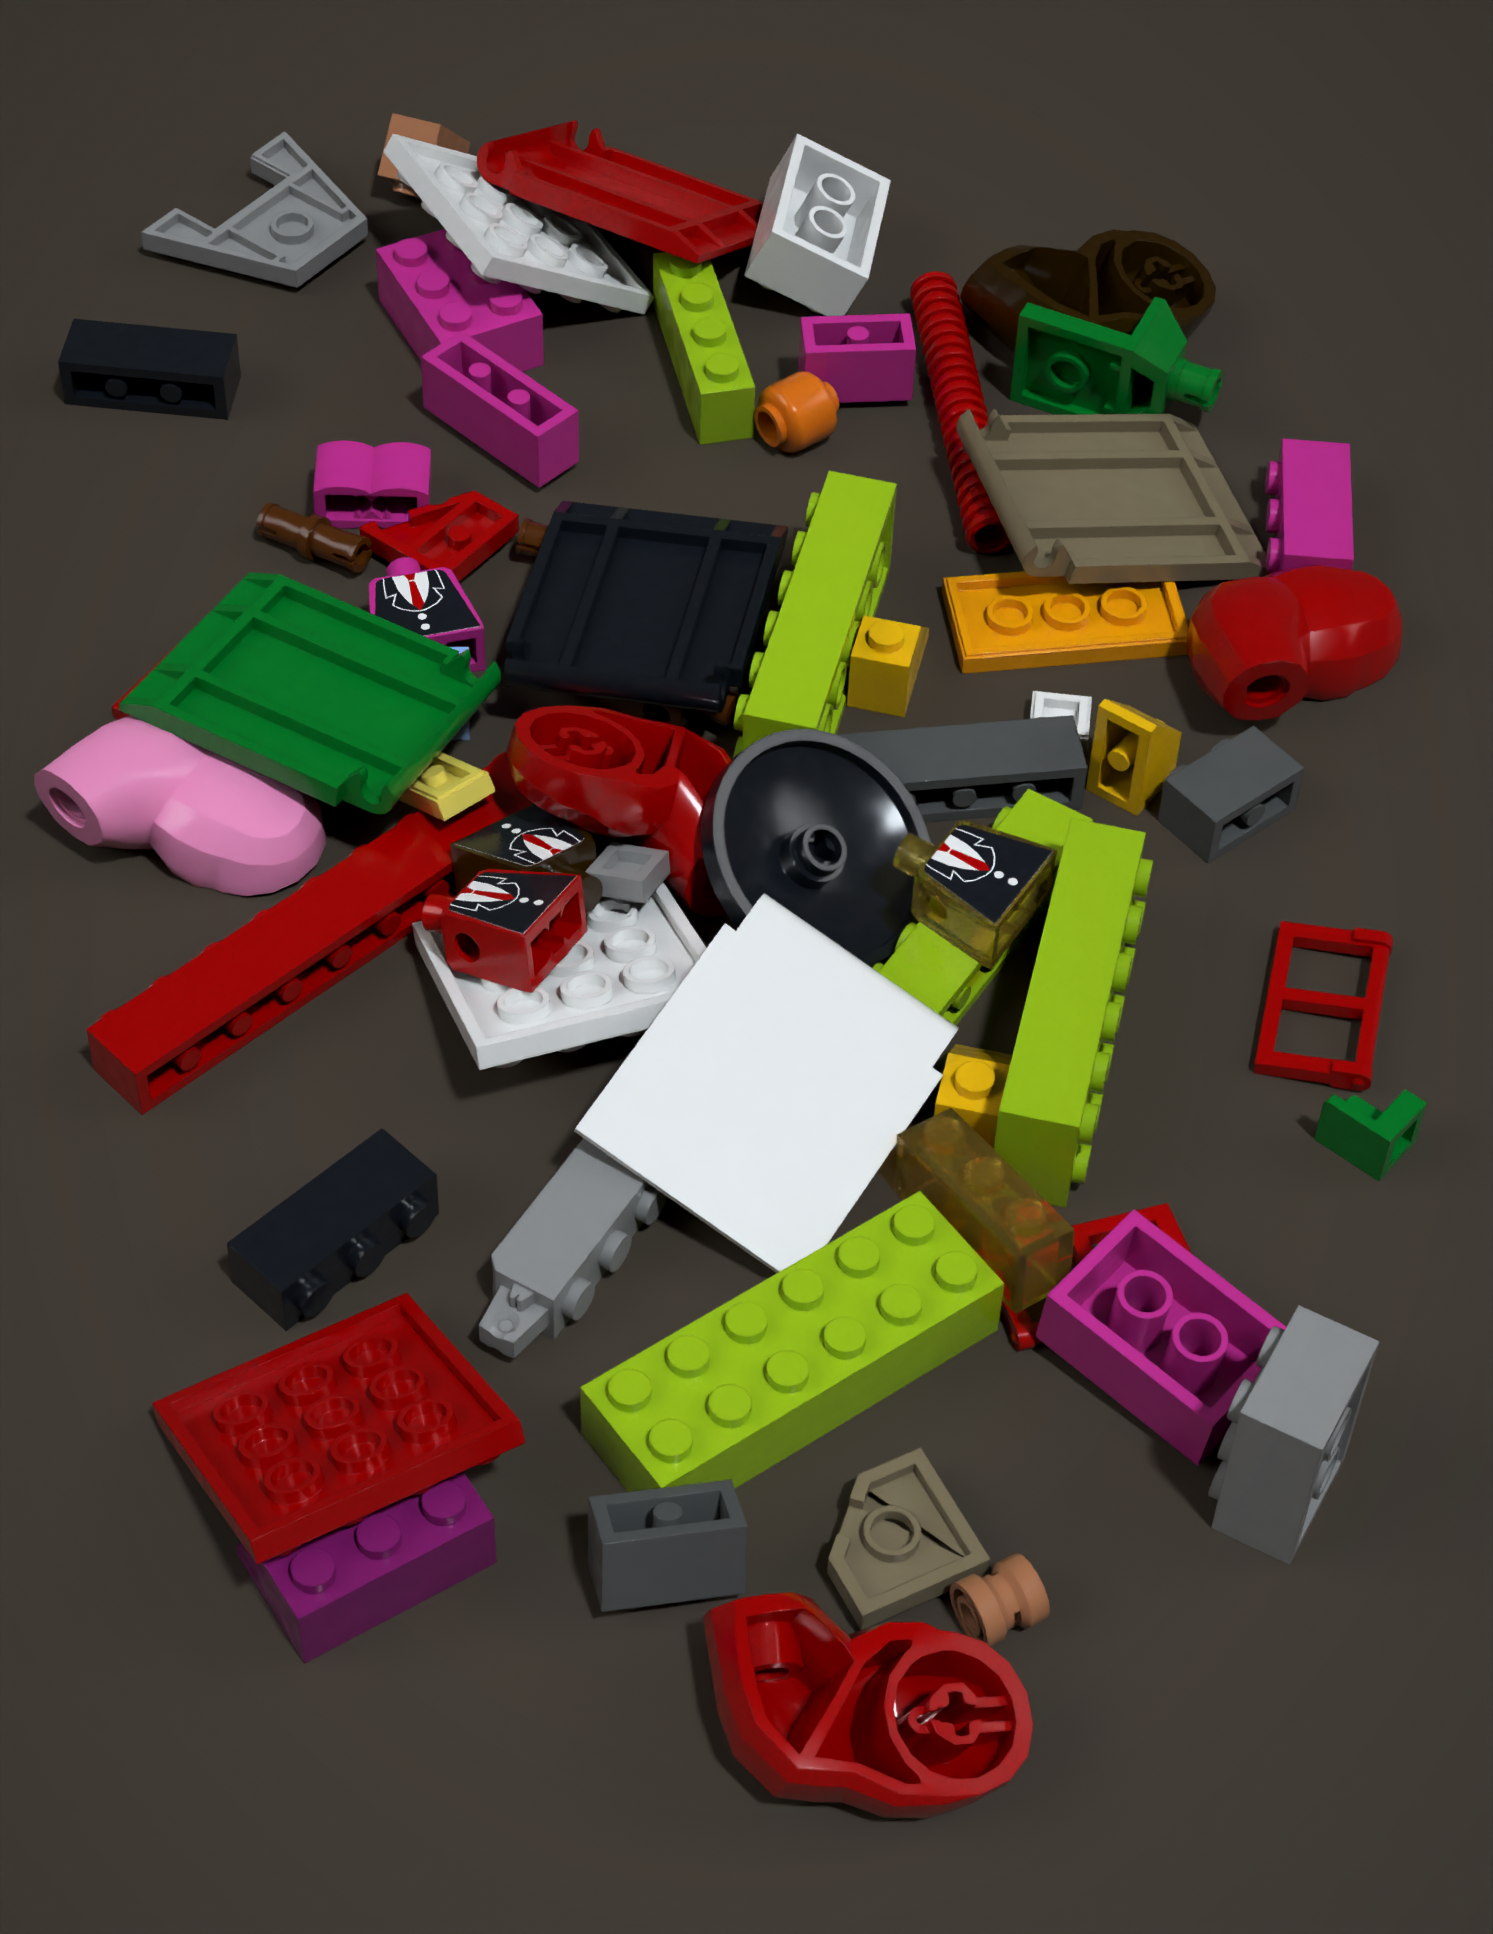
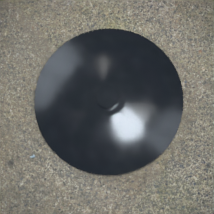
M792 729L773 733L757 740L736 755L722 769L710 788L704 806L701 825L704 864L720 904L737 928L759 898L765 893L872 967L894 954L897 941L905 927L911 922L918 924L927 913L934 879L925 872V865L933 856V851L924 819L911 794L894 772L879 758L855 742L839 735L812 729Z

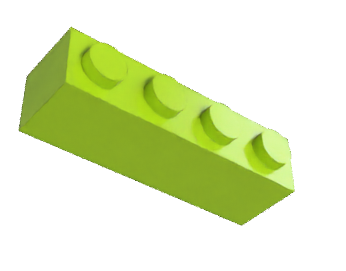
M667 252L654 253L653 306L699 445L754 438L755 384L711 259L696 264Z

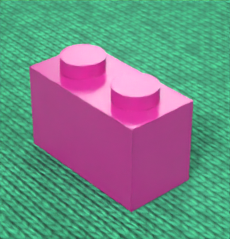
M910 313L800 318L798 372H810L820 378L822 382H828L836 391L839 403L912 400L916 345Z

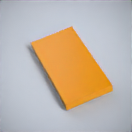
M1025 571L946 577L942 581L941 593L962 674L1188 655L1186 640L1189 626L1175 581L1068 584L1065 576L1036 577L1030 576Z

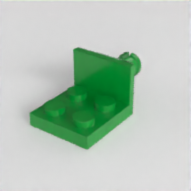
M1154 297L1132 335L1027 302L1019 314L1010 400L1053 415L1163 414L1170 401H1178L1197 407L1200 411L1210 413L1218 399L1223 383L1221 380L1224 377V371L1217 368H1208L1190 362L1189 359L1185 358L1187 339L1165 299Z

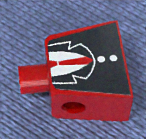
M501 869L479 871L455 897L435 893L430 894L423 906L422 924L426 931L443 934L446 960L452 970L532 993L588 931L581 875Z

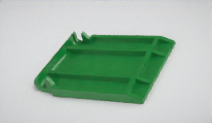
M249 572L119 703V710L334 807L343 800L374 814H386L396 805L497 688L501 680V671L497 663L493 661L479 679L470 671L471 655L468 649L459 654V651L284 575Z

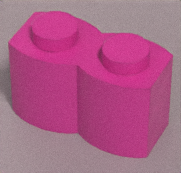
M340 440L318 445L313 490L314 514L328 518L332 526L340 529L359 528L372 521H376L378 526L383 528L408 522V510L430 504L431 449L409 442H392L372 447L361 442Z

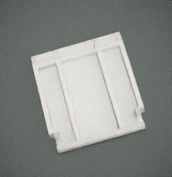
M764 893L736 931L727 924L722 926L579 1122L574 1132L768 1268L778 1273L828 1244L942 1078L943 1074L935 1070L933 1066L959 1028Z

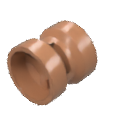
M1019 1553L1012 1554L996 1562L991 1575L988 1574L980 1577L976 1574H971L950 1585L951 1604L962 1630L966 1636L983 1641L990 1647L1005 1640L1007 1631L1013 1628L1014 1625L1028 1629L1048 1619L1050 1615L1049 1599L1045 1587L1032 1564Z

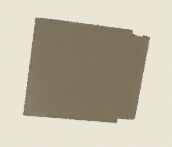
M970 409L964 412L957 421L956 431L1024 571L1030 576H1065L1068 584L1238 580L1249 577H1264L1273 573L1266 572L1267 555L1193 423L1171 414L999 415L996 409L992 410L986 426L979 430Z

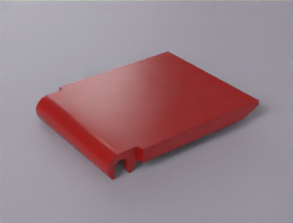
M577 120L487 142L480 148L477 155V167L481 176L491 184L510 190L509 194L696 264L752 245L764 203L611 146L606 148L599 128L591 131L587 148L585 150L580 149L575 142V135L578 129Z

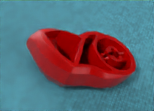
M1306 565L1280 570L1264 577H1249L1222 582L1203 595L1191 617L1187 632L1186 650L1198 685L1217 705L1236 719L1264 720L1279 717L1302 701L1303 698L1330 700L1348 697L1356 690L1368 687L1387 676L1400 656L1403 618L1395 595L1377 577L1363 571L1322 565Z
M571 705L547 706L524 712L514 724L509 738L507 755L514 784L525 797L543 810L565 819L584 830L607 838L627 837L634 846L669 851L670 874L665 879V882L687 907L704 918L727 915L710 883L704 864L701 843L702 815L708 793L716 777L731 761L725 749L684 727L646 720L606 708Z
M794 1592L763 1594L736 1599L710 1609L703 1616L717 1712L732 1754L774 1797L809 1802H842L881 1817L926 1819L968 1806L1004 1787L1028 1757L1033 1720L1027 1691L1011 1664L983 1641L957 1632L939 1630L924 1622H887L847 1634L812 1598Z

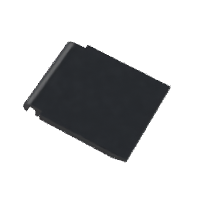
M562 501L553 512L506 639L505 685L513 688L721 713L724 709L730 686L743 687L788 536V526Z

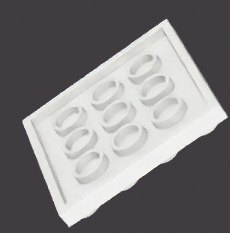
M392 134L383 152L397 168L398 178L413 188L422 200V208L428 214L437 218L447 231L446 238L465 253L472 262V271L480 278L493 284H498L501 280L515 283L535 294L541 293L542 290L557 293L573 303H581L582 300L598 303L603 308L615 313H619L623 309L645 314L654 299L653 294L594 225L509 194L510 190L489 183L479 173L477 156Z
M664 882L661 883L645 903L622 904L615 902L612 898L601 896L597 906L591 911L586 912L588 931L532 993L452 970L447 964L443 934L426 931L422 921L412 923L415 945L479 1070L491 1067L507 1068L520 1063L523 1059L556 1051L572 1052L581 1049L588 1043L617 1036H637L647 1031L706 950V946Z

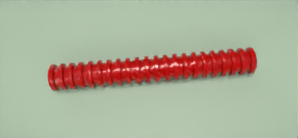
M939 271L927 272L919 276L912 283L910 298L915 313L931 390L933 391V399L941 427L944 447L946 448V456L949 462L955 495L957 496V504L960 510L966 543L972 550L978 553H996L1007 548L1011 542L956 431L958 419L968 409L971 410L979 430L986 426L989 417L986 404L984 403V395L979 381L978 370L976 369V362L973 357L968 329L965 324L960 296L957 291V284L952 276Z

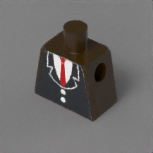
M535 804L450 844L457 894L479 871L501 869L581 875L585 912L594 909L601 899L603 892L601 881L597 877L585 872L597 859L596 846L592 835L583 828L552 815Z

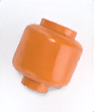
M796 372L769 385L760 393L758 407L755 408L754 412L757 430L763 440L771 447H777L787 453H797L826 439L834 432L837 423V411L839 410V399L836 391L828 382H822L820 378L810 372Z

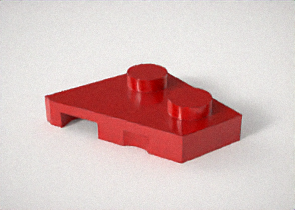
M474 490L451 497L442 504H428L408 510V522L380 529L376 521L364 524L359 529L360 536H366L371 539L372 545L369 548L372 549V552L387 561L392 562L398 558L410 557L418 561L421 571L445 567L451 569L458 582H460L519 532V515Z

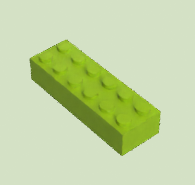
M829 471L822 492L811 493L805 521L806 526L809 527L808 532L798 531L794 542L792 565L795 566L794 571L785 570L783 572L778 592V605L781 606L780 611L771 610L765 625L763 645L767 646L765 653L756 651L752 660L749 674V687L752 688L751 694H741L738 699L734 716V730L743 731V736H739L733 758L757 740L780 731L812 729L837 734L847 703L850 656L863 615L875 617L890 571L897 483Z
M1075 818L1070 819L998 1112L988 1192L1066 1208L1071 1183L1085 1184L1092 1150L1091 1143L1093 1135L1097 1130L1103 1101V1094L1092 1091L1103 1093L1104 1085L1108 1080L1114 1045L1103 1043V1041L1114 1042L1115 1036L1119 1031L1125 996L1114 994V992L1125 993L1126 986L1129 985L1136 948L1126 947L1125 943L1136 945V941L1139 939L1146 902L1134 899L1135 896L1146 898L1154 860L1142 858L1146 832Z
M918 1191L581 1386V1434L627 1492L732 1479L736 1489L997 1331L1005 1283L921 1191Z

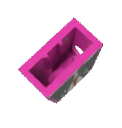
M402 557L388 565L386 577L374 578L369 583V607L371 614L445 646L469 647L471 655L470 671L486 670L483 623L451 569L440 567L421 571L417 560L410 557Z

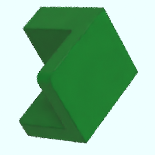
M1405 1089L1382 1112L1356 1095L1350 1096L1345 1101L1339 1096L1332 1094L1323 1103L1314 1140L1379 1182L1416 1143L1427 1102Z

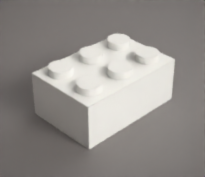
M797 133L770 177L744 276L758 282L766 289L774 290L805 305L813 312L825 316H844L869 278L891 180Z

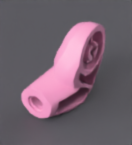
M131 715L103 725L34 774V785L40 800L60 826L88 846L120 849H154L173 874L196 887L211 888L223 893L242 896L273 893L298 882L317 865L326 846L323 812L316 798Z

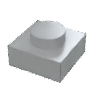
M611 842L585 872L597 877L601 881L603 887L602 897L612 898L615 902L622 904L645 903L670 874L669 851Z

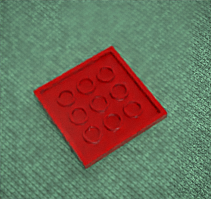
M404 1293L152 1402L159 1427L257 1565L273 1557L290 1554L308 1541L341 1526L356 1524L372 1512L405 1497L424 1493L438 1482L471 1467L488 1464L497 1459L500 1454L526 1443L520 1419L408 1293Z

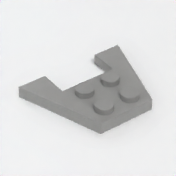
M284 131L251 154L252 157H250L251 173L275 185L269 191L217 228H213L184 211L174 208L143 230L141 238L144 250L298 288L367 237L368 223L364 214Z

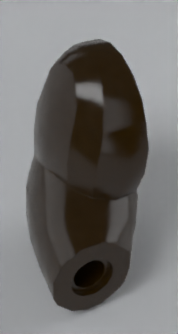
M1113 229L1093 235L1077 250L1016 245L1004 249L988 258L969 276L962 288L960 299L991 333L1015 352L1019 314L1027 302L1132 335L1154 297L1166 300L1183 334L1188 338L1212 309L1215 303L1216 287L1209 271L1200 260L1176 241L1155 232Z

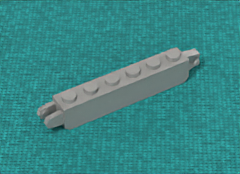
M583 1138L491 1254L494 1298L479 1324L480 1341L489 1347L496 1348L506 1356L515 1358L540 1333L555 1340L570 1319L577 1321L585 1314L594 1297L597 1283L607 1270L615 1272L619 1269L628 1255L632 1237L643 1223L651 1225L658 1218L665 1205L667 1196Z

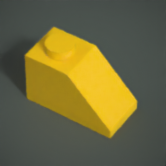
M863 615L850 656L847 706L905 717L929 637V628Z
M1104 699L1098 705L1086 790L1138 816L1162 789L1166 777L1176 768L1182 732L1129 705Z
M955 1044L948 1052L935 1103L930 1152L992 1164L998 1112L1012 1055Z

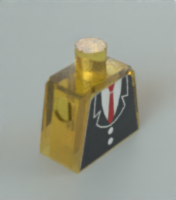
M963 820L953 826L938 846L911 833L907 834L896 850L893 867L914 877L911 912L915 919L981 965L991 969L1050 895L1057 851L1033 841L969 820Z

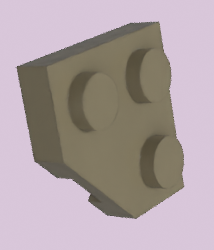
M920 1447L858 1474L850 1495L849 1507L839 1534L836 1535L828 1557L827 1574L860 1630H864L949 1592L950 1585L971 1574L983 1577L989 1574L991 1559Z

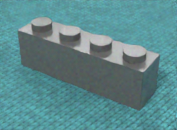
M1073 715L836 734L867 749L887 765L911 794L925 823L997 817L1005 806L1013 808L1028 788L1073 810L1082 809L1087 764Z

